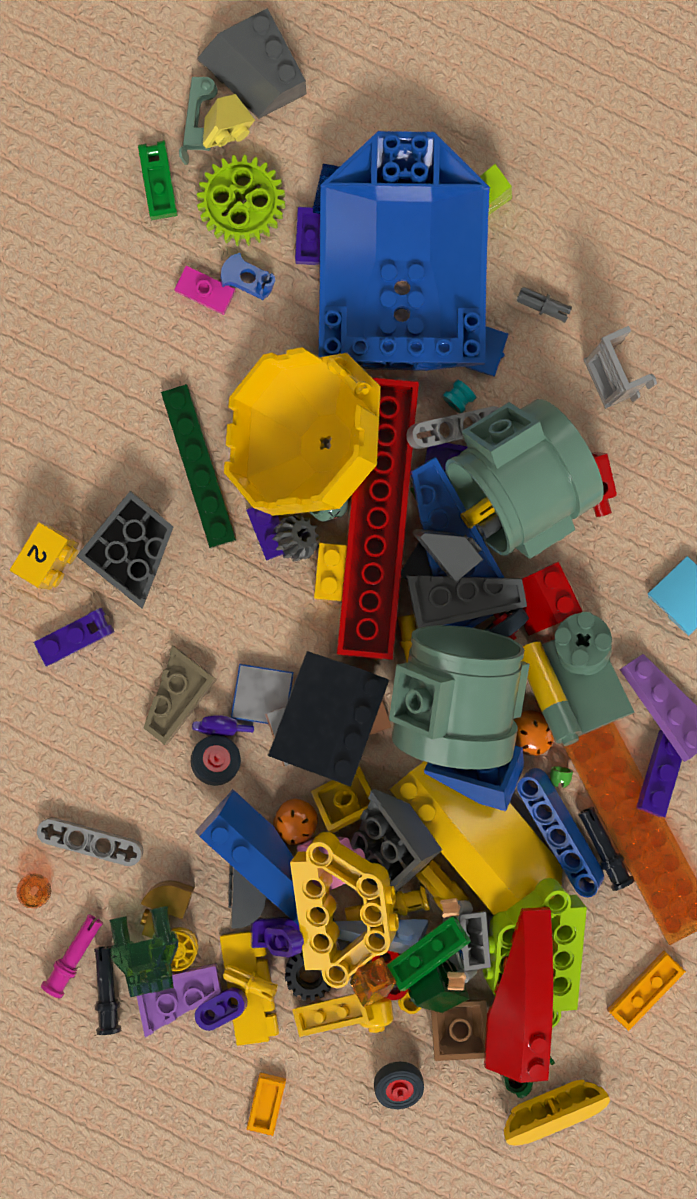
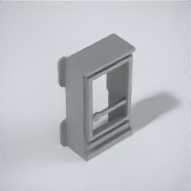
M629 326L602 337L599 345L588 357L583 359L605 409L629 398L634 402L640 398L639 390L646 385L647 389H651L657 384L653 374L646 375L630 383L627 380L614 349L631 332Z

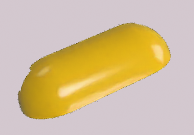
M585 1080L570 1082L515 1106L511 1110V1114L504 1127L505 1140L507 1144L514 1146L534 1142L598 1114L606 1108L610 1098L602 1087L594 1083L585 1082Z

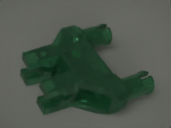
M168 906L150 910L155 935L152 936L153 939L134 943L130 941L127 916L109 920L114 943L110 949L111 958L114 964L125 974L130 997L174 988L171 963L178 948L177 933L175 934V931L171 930Z

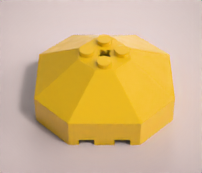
M300 347L286 350V354L282 355L274 353L263 354L229 397L228 408L233 410V422L227 424L226 446L230 447L231 450L230 461L224 462V474L253 508L273 516L340 509L377 465L381 386L348 353L318 357L307 349ZM325 438L328 440L332 438L330 440L331 447L329 449H322L324 447L323 440Z

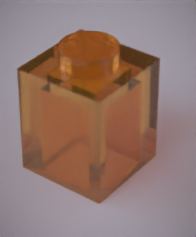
M382 957L359 967L352 977L350 984L362 1006L365 1007L387 997L396 981Z

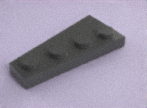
M406 575L417 629L426 626L446 625L527 607L523 582L520 578L463 576L458 581H454L448 576Z

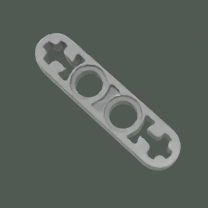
M492 406L411 425L407 430V441L411 447L421 449L464 439L462 431L464 430L463 421L466 417L470 418L474 424L499 409V407ZM443 422L450 428L447 438L443 437L439 431L440 425ZM431 430L432 436L417 439V433Z
M52 817L45 819L37 828L38 838L45 844L124 866L135 865L143 856L142 845L134 839ZM53 824V829L55 831L62 832L64 831V827H67L68 829L64 834V839L62 842L60 841V839L63 835L54 834L50 838L48 837V832L45 831L44 828H47L48 826ZM76 830L83 833L84 842L82 845H74L71 842L70 834L72 831ZM106 838L110 841L111 849L109 852L102 853L97 849L96 842L98 839ZM117 841L121 842L118 847L120 849L126 850L129 846H133V852L137 853V856L127 859V854L121 851L117 853V856H113L117 848Z

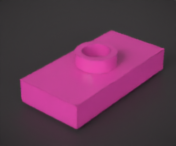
M185 266L174 289L176 293L222 315H225L236 292L234 288L230 286L222 287L220 281L188 266Z

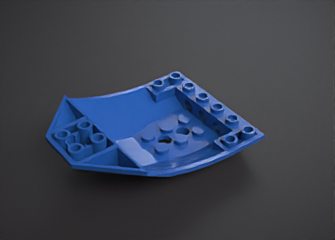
M377 131L320 185L318 357L348 353L362 368L371 370L429 371L484 365L490 187L435 132ZM399 281H405L410 285V291L405 295H399L395 292V284ZM399 309H404L409 313L410 317L408 320L400 322L395 319L394 313Z

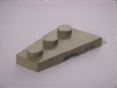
M175 646L171 648L167 667L161 676L160 687L157 695L154 696L143 727L164 745H168L217 680Z

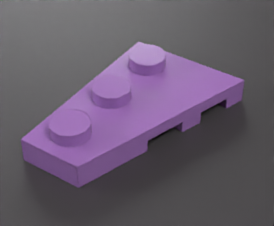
M216 963L135 980L134 987L145 1038L154 1033L155 1030L168 1025L179 1016L197 1008L221 993L222 988Z

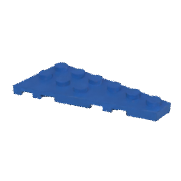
M434 457L410 471L422 529L455 532L461 536L467 535L469 538H473L481 548L478 554L483 560L464 576L504 578L477 528L473 526L470 529L462 521L460 514L464 513L466 509L437 458ZM427 552L431 575L447 576ZM493 614L446 625L473 628L493 616Z

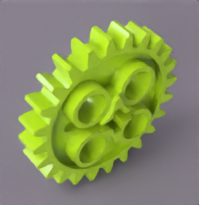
M232 155V163L230 164L222 158L223 167L219 168L213 164L214 174L204 173L208 183L199 182L200 189L204 191L197 193L198 200L202 201L197 204L198 210L203 212L200 215L202 222L208 221L206 224L208 231L215 229V238L218 239L224 234L226 244L230 242L231 238H234L236 246L240 245L241 239H245L247 245L250 246L251 238L253 237L260 243L261 233L268 237L271 236L269 226L275 229L278 228L275 218L283 219V213L278 210L286 207L285 201L280 200L285 197V191L279 189L282 186L281 179L274 180L276 177L275 170L267 173L268 163L265 162L259 167L257 157L251 163H248L246 155L243 156L241 162H238L236 156ZM246 177L250 179V182L245 186H240L237 184L238 179ZM257 185H260V186H261L260 188H256V189L254 190V187H255V186H257ZM225 194L229 196V199L224 203H217L215 201L219 195ZM239 197H240L242 200H245V199H246V203L243 204L241 201H238V202H237V199H238ZM258 198L267 200L266 205L263 207L255 206L254 202ZM238 215L246 217L245 222L242 224H235L232 221Z

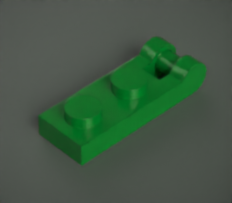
M165 140L157 141V145L147 146L146 143L139 144L138 150L150 219L157 220L178 216ZM159 156V161L150 162L149 157Z

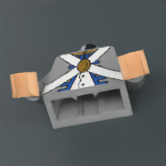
M457 898L441 900L443 922L451 916L457 917L471 940L469 944L448 958L458 968L457 972H448L447 978H449L448 990H464L465 983L476 975L478 969L491 967L486 912L472 913V905L466 900H457Z

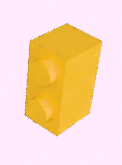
M319 543L314 599L342 602L347 553L346 545Z

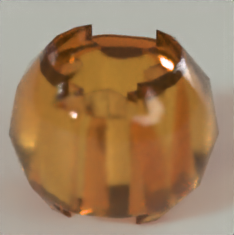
M36 873L27 874L21 878L16 889V895L20 904L32 909L45 905L50 899L52 892L48 879ZM34 886L38 887L37 893L33 896L30 895L31 888Z

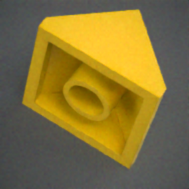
M358 766L351 787L331 780L312 790L311 793L328 832L334 833L359 820L363 810L368 808L370 802L368 797L372 789L360 766Z

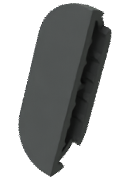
M229 864L228 908H231L230 926L232 929L243 928L251 925L260 917L265 907L266 896Z

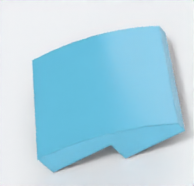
M687 556L648 593V597L667 613L668 618L688 636L697 629V564Z

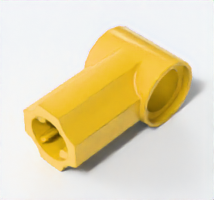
M433 859L415 875L434 896L433 900L442 911L441 900L457 898V900L468 901L470 899L457 882L451 880Z

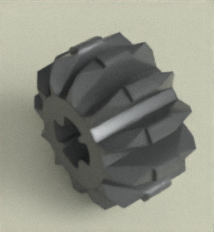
M294 514L281 519L280 524L274 528L277 534L273 540L279 544L276 550H282L283 558H291L293 562L311 557L319 547L317 540L321 537L315 533L317 525H311L310 517L303 518L301 514Z

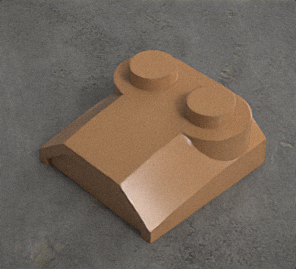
M486 999L464 1001L444 1013L431 1010L434 1061L484 1059L487 1022Z

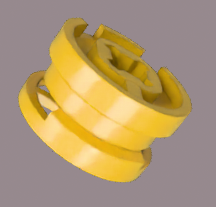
M175 927L168 930L157 947V956L160 963L171 971H181L188 968L197 955L198 940L195 934L187 928Z

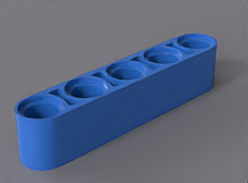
M540 768L528 770L517 784L520 797L575 891L582 897L594 896L604 880V872L548 775ZM528 780L534 781L538 788L532 787ZM542 804L549 806L552 812L546 811ZM556 828L563 830L566 836L559 834ZM570 853L577 854L580 859L573 858ZM584 877H589L594 883L587 882Z

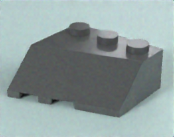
M268 8L218 33L197 58L222 84L224 83L236 94L241 102L258 119L307 94L306 80Z

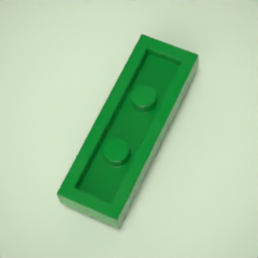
M451 916L387 964L386 967L399 990L405 991L469 944L471 940L457 917Z

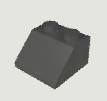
M415 529L412 532L443 572L454 581H458L483 560L478 554L481 548L473 538H469L467 535L461 536L455 532Z

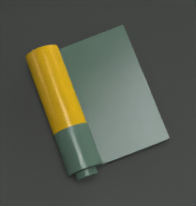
M555 639L545 644L532 642L523 646L524 657L521 661L530 664L527 680L557 744L562 743L563 746L571 745L579 740L578 736L634 713L610 660L601 671L593 675L574 674L567 671L560 664L556 654ZM579 642V646L584 645L588 647V642Z

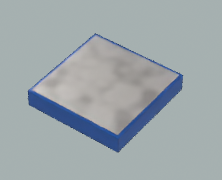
M239 664L231 718L268 724L265 714L287 705L291 694L294 672Z

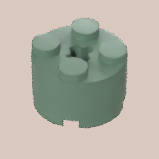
M590 612L569 616L559 625L555 633L557 658L560 664L571 673L584 675L598 673L608 664L612 652V636L609 627L602 619ZM579 642H588V647L584 645L579 646Z

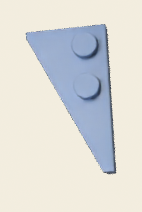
M399 920L398 931H396L388 951L402 954L421 940L427 931L428 920ZM334 921L339 926L340 936L338 939L353 942L367 930V925L363 921ZM374 933L377 938L384 939L381 934Z

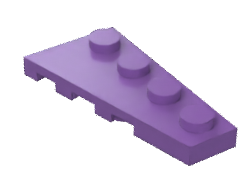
M644 654L619 669L683 762L697 754V705Z

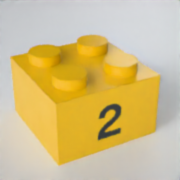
M38 522L9 571L37 588L51 590L53 586L56 588L64 577L62 571L66 564H71L79 552L76 548L79 543L55 528Z

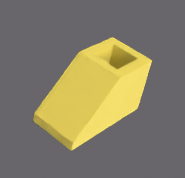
M236 94L217 98L205 116L203 145L205 148L217 145L222 147L228 142L235 140L240 142L248 136L250 132L248 129L255 119Z

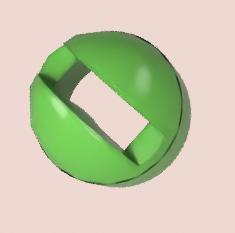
M553 766L551 767L550 781L555 787H558L559 783H561L562 788H565L572 780L573 770L566 767Z

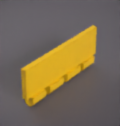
M251 931L220 935L224 969L231 964L251 974L256 972L257 976L271 982L268 959L257 960V957L267 955L266 948L251 947ZM227 981V988H239L245 993L244 988ZM245 993L247 1007L239 1017L233 1019L236 1045L269 1042L270 1036L279 1034L277 1015L275 1013H265L275 1010L274 999L270 1002L257 994ZM231 997V1002L234 1005H238L237 999Z

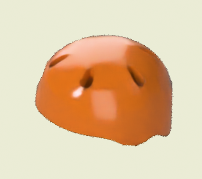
M529 710L522 712L521 717L514 719L518 727L515 746L522 747L524 754L537 756L551 748L554 743V737L542 713Z
M290 799L284 802L277 810L273 826L285 843L300 845L309 840L314 834L318 823V816L315 809L308 802L301 799Z

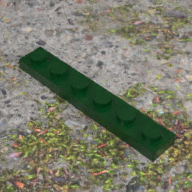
M185 384L161 392L209 548L212 549L237 541L188 385Z

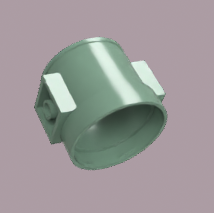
M536 399L521 409L508 402L464 429L462 434L468 448L457 457H452L446 462L447 477L466 511L483 498L487 497L495 510L494 513H497L503 528L490 535L487 539L483 537L482 539L494 551L504 556L510 554L515 548L529 559L540 554L549 546L575 531L572 519H576L595 507L603 499L602 478L589 447L571 421L557 407L543 399Z
M436 625L414 630L411 636L412 647L409 651L408 663L396 665L389 720L394 722L392 731L393 743L401 751L412 757L445 767L489 769L509 763L513 758L518 730L517 724L513 719L521 717L530 665L521 661L524 657L523 646L503 635L470 627Z

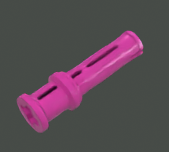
M87 915L86 920L63 958L54 962V970L48 980L42 982L41 988L46 993L56 998L63 997L65 986L70 978H74L77 974L76 966L81 960L99 928L103 925L100 919H97L92 928H90L95 916Z

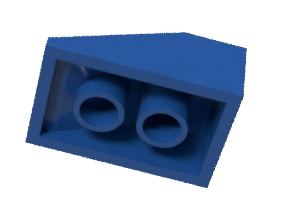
M515 746L512 760L500 767L459 769L428 762L424 773L479 804L506 811L524 769L523 748Z

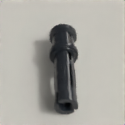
M590 807L583 810L584 812L578 813L601 858L600 867L606 871L612 883V891H618L631 885L635 879L633 876H629L622 862L624 860L623 856L620 853H616L595 812V808Z
M101 946L94 948L98 1001H96L94 1006L95 1010L98 1011L99 1023L96 1034L111 1035L122 1031L121 1025H118L117 1008L120 1007V1002L118 999H115L112 946H107V948Z

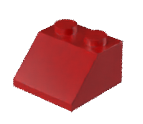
M559 561L521 578L527 607H523L529 617L523 626L528 636L556 625L569 616L583 612Z

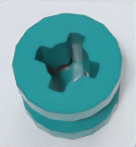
M458 379L453 383V388L442 395L445 402L459 414L466 410L468 403L473 402L477 398L475 393Z

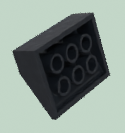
M306 651L268 756L351 787L389 679Z

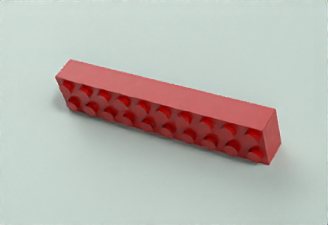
M373 378L381 386L377 465L352 494L337 655L393 660L413 447L407 441L406 434L409 427L415 424L419 382Z

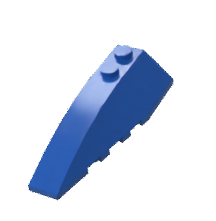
M232 789L195 832L299 926L290 865L294 857L274 826ZM316 907L319 912L325 914L322 908Z

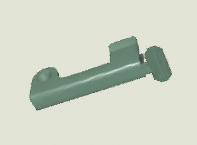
M192 77L183 147L179 148V157L184 165L189 163L187 150L210 151L211 147L205 148L203 145L204 127H198L201 103L205 100L214 99L218 93L217 86L213 79L209 77Z

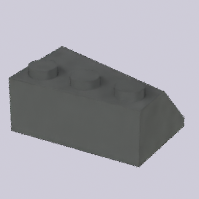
M130 491L79 552L77 557L143 609L174 526L135 493Z
M374 789L368 797L370 800L368 808L363 810L361 815L362 823L360 828L354 833L350 844L352 849H362L365 859L369 862L378 863L385 867L389 874L390 886H394L396 893L441 852L442 848L409 803ZM367 878L370 884L377 885L375 880Z

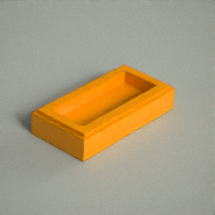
M259 1073L246 1130L271 1136L274 1135L286 1078Z

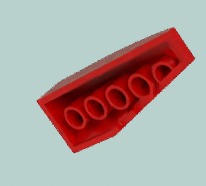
M549 907L521 908L511 939L512 947L509 956L505 957L502 966L504 971L494 991L496 996L493 1005L489 1007L487 1013L484 1067L520 1083L548 1081L553 1022L551 909Z

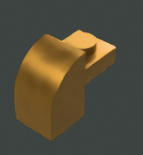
M174 880L162 881L153 886L141 902V905L151 908L150 910L145 909L140 922V925L144 926L142 935L153 938L163 913L183 919L195 887Z

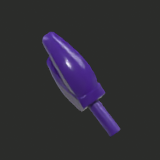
M207 716L202 721L192 723L193 730L207 735L233 736L236 731L254 732V726L238 725L236 719L227 716Z

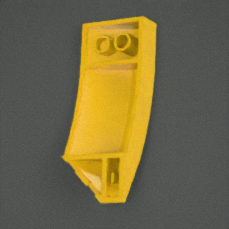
M425 761L389 789L397 799L411 805L442 848L441 853L494 915L507 911L534 891L537 884L543 879L553 878L562 885L563 869L560 863L510 803L506 811L479 804L426 775L424 769L428 762Z

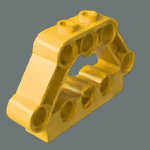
M322 832L314 838L306 851L297 852L290 865L299 929L304 939L302 951L305 970H322V976L327 985L333 988H342L347 985L352 974L373 957L383 955L388 951L396 931H398L399 918L398 914L393 911L395 888L390 886L389 874L385 867L378 863H371L340 843L336 835L330 832ZM319 846L325 848L328 854L322 853L319 850ZM332 875L355 889L363 897L364 901L360 910V918L367 925V930L343 950H337L336 941L340 936V929L333 921L336 901L329 893V887L333 882ZM367 878L375 880L377 885L370 884ZM312 880H317L322 887L316 886ZM370 906L378 907L381 912H375ZM316 907L322 908L325 914L319 912ZM374 933L381 934L384 939L377 938ZM320 934H324L329 940L322 938ZM335 966L341 967L344 971L338 970Z

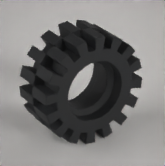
M303 951L291 958L289 957L285 969V982L287 981L288 989L293 990L294 996L300 995L302 1000L306 1001V998H311V1001H314L316 997L322 998L326 991L329 992L331 990V986L327 985L323 979L322 970H320V978L313 983H308L301 979L299 970L304 965Z

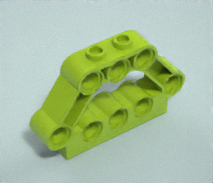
M546 878L537 884L534 891L507 911L499 912L492 917L488 933L491 967L482 969L484 979L496 996L494 991L504 971L502 966L505 958L503 957L509 956L512 947L511 939L521 908L549 907L551 909L553 941V1028L560 1021L561 1011L577 1010L587 907L577 895H569L557 880Z

